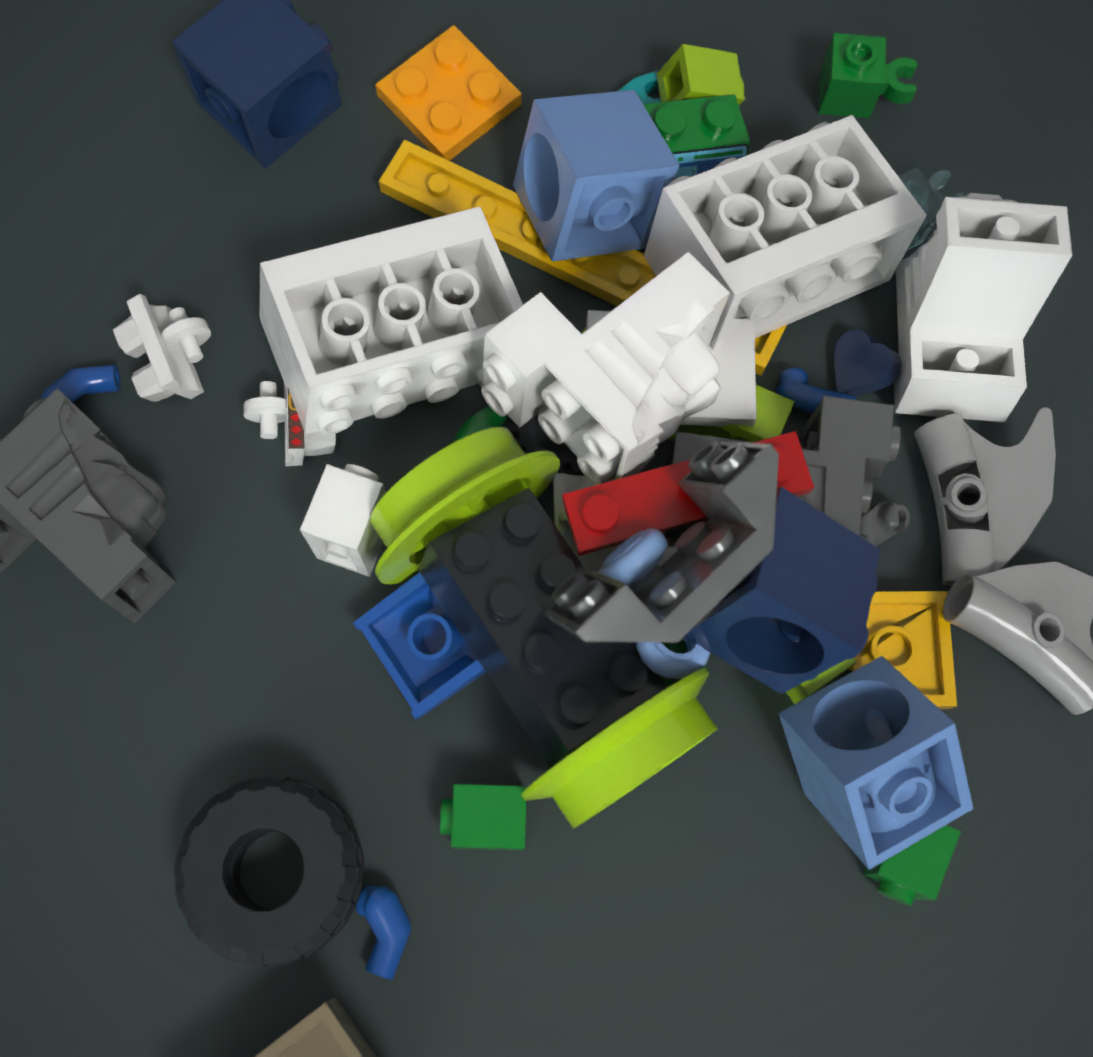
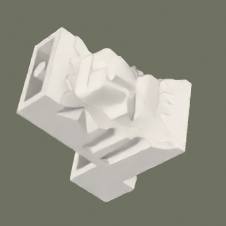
M969 193L967 196L958 198L945 197L941 209L936 215L937 230L934 231L933 237L929 242L920 246L911 256L902 259L896 268L898 350L901 359V372L894 381L895 413L934 417L960 414L963 419L1005 422L1027 388L1023 338L1072 257L1067 207L1018 203L1014 200L1002 199L1000 195Z
M687 252L583 334L540 292L485 334L482 395L495 413L502 417L507 414L519 428L535 415H538L539 424L546 435L555 443L561 444L564 442L578 457L577 462L581 471L593 484L598 485L638 474L655 457L654 451L658 448L657 445L676 433L680 423L685 418L715 403L720 392V385L716 379L720 367L717 359L711 353L709 345L730 292Z

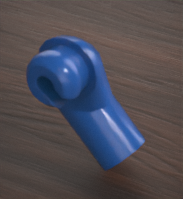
M116 364L70 369L43 391L41 399L47 398L57 388L73 404L74 401L83 395L120 391L121 378L119 369Z
M800 368L784 369L779 374L780 384L775 388L776 394L795 401L792 408L809 414H813L823 396L856 400V397L807 385L809 376Z
M368 885L361 890L358 903L355 906L358 915L365 916L376 936L365 970L380 977L393 980L411 933V922L395 892L386 886Z

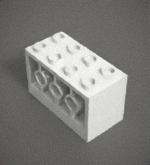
M853 115L830 124L828 122L820 123L811 128L807 133L786 141L775 140L766 145L762 150L742 158L726 159L715 168L693 177L682 176L673 180L662 189L644 258L657 276L689 252L730 292L709 345L712 350L723 346L734 318L750 319L754 322L755 338L890 281L927 214Z
M480 206L260 263L259 318L285 386L286 384L288 386L305 435L318 431L324 435L335 434L347 429L353 424V421L372 415L379 419L388 418L400 413L407 405L428 399L430 403H437L451 398L458 393L459 389L479 384L482 387L485 334L523 306Z

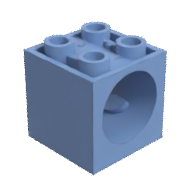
M635 90L534 99L513 187L553 262L634 249H645L662 189L675 179L680 165Z
M883 656L878 657L779 713L804 795L869 870L974 809L955 723Z

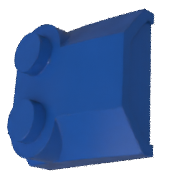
M420 572L353 622L356 629L362 631L412 708L411 714L415 719H420L486 673Z

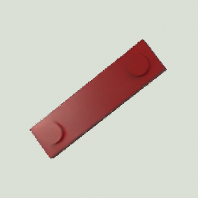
M796 431L753 442L771 444L778 452L777 489L783 487L795 496L812 492L815 487ZM690 460L562 494L563 505L578 556L621 545L641 530L645 531L655 528L662 533L694 525L698 522L708 521L709 519L678 484L692 471L688 467Z

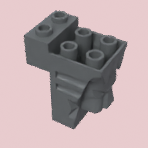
M57 388L47 398H42L33 403L25 412L23 421L4 439H0V574L38 539L102 601L136 623L176 583L160 568L162 565L144 549L166 519L167 511L163 505L167 499V493L152 478L135 470L129 461L117 451V447L112 444L107 436Z
M823 396L800 434V445L815 488L811 493L797 497L868 541L867 535L860 534L861 513H867L869 510L873 492L872 481L875 478L881 477L883 468L889 461H895L900 446V427L892 426L894 405ZM676 432L665 466L690 460L702 448L715 441L719 444L721 442H753Z

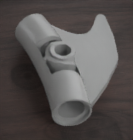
M1047 407L1041 408L1038 411L1024 439L1018 445L1012 447H1002L991 443L971 429L964 422L960 414H950L937 418L915 431L914 437L928 474L936 508L941 545L942 584L952 587L965 574L978 576L1003 569L1026 543L1052 503L1056 451L1053 415L1051 409ZM967 496H975L979 499L973 505L961 503V500Z
M1045 562L1012 566L978 576L965 574L953 584L943 605L942 611L945 621L975 636L1013 661L1049 691L1072 715H1079L1093 708V643L1090 635V626L1093 619V576L1060 562Z

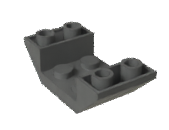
M715 441L702 448L688 464L692 471L678 484L709 520L706 523L703 521L698 522L687 529L675 544L678 550L661 567L656 565L645 576L632 584L630 588L625 583L590 569L583 575L581 572L572 574L553 592L551 598L555 602L544 612L546 616L555 624L584 641L679 642L773 550L778 452L771 444L721 442L719 444Z

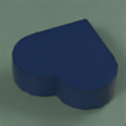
M855 329L844 333L837 340L834 347L837 392L856 397L892 385L901 372L900 356L888 346L878 343L873 336L864 331Z

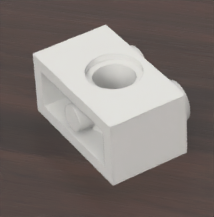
M327 464L300 528L301 533L317 559L369 577L383 544V541L370 523V517L377 503L386 494L383 483L378 482L379 476L374 472L353 464H347L344 470Z

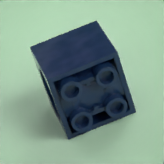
M223 0L171 41L196 103L265 169L342 105L337 84L340 77L333 66L330 53L333 50L332 43L319 25L314 22L308 25L296 14V10L290 0Z
M780 487L777 489L773 550L684 637L783 694L806 681L813 680L819 674L841 662L853 659L862 652L869 634L866 626L871 599L878 585L876 572L881 549L788 490Z

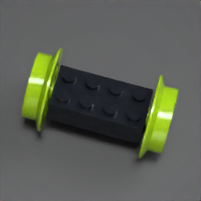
M504 427L489 428L466 436L438 451L408 472L380 499L372 511L370 523L387 549L377 563L375 574L381 583L391 585L409 581L420 572L550 767L549 771L522 792L521 797L524 801L552 797L572 828L575 829L718 730L696 698L709 672L706 667L699 669L667 688L660 675L654 673L643 663L637 651L636 642L584 641L555 624L546 616L544 612L555 602L551 598L555 589L572 574L581 572L583 575L586 572L582 563L537 500L556 476L560 467V460L551 451L525 454L509 429Z

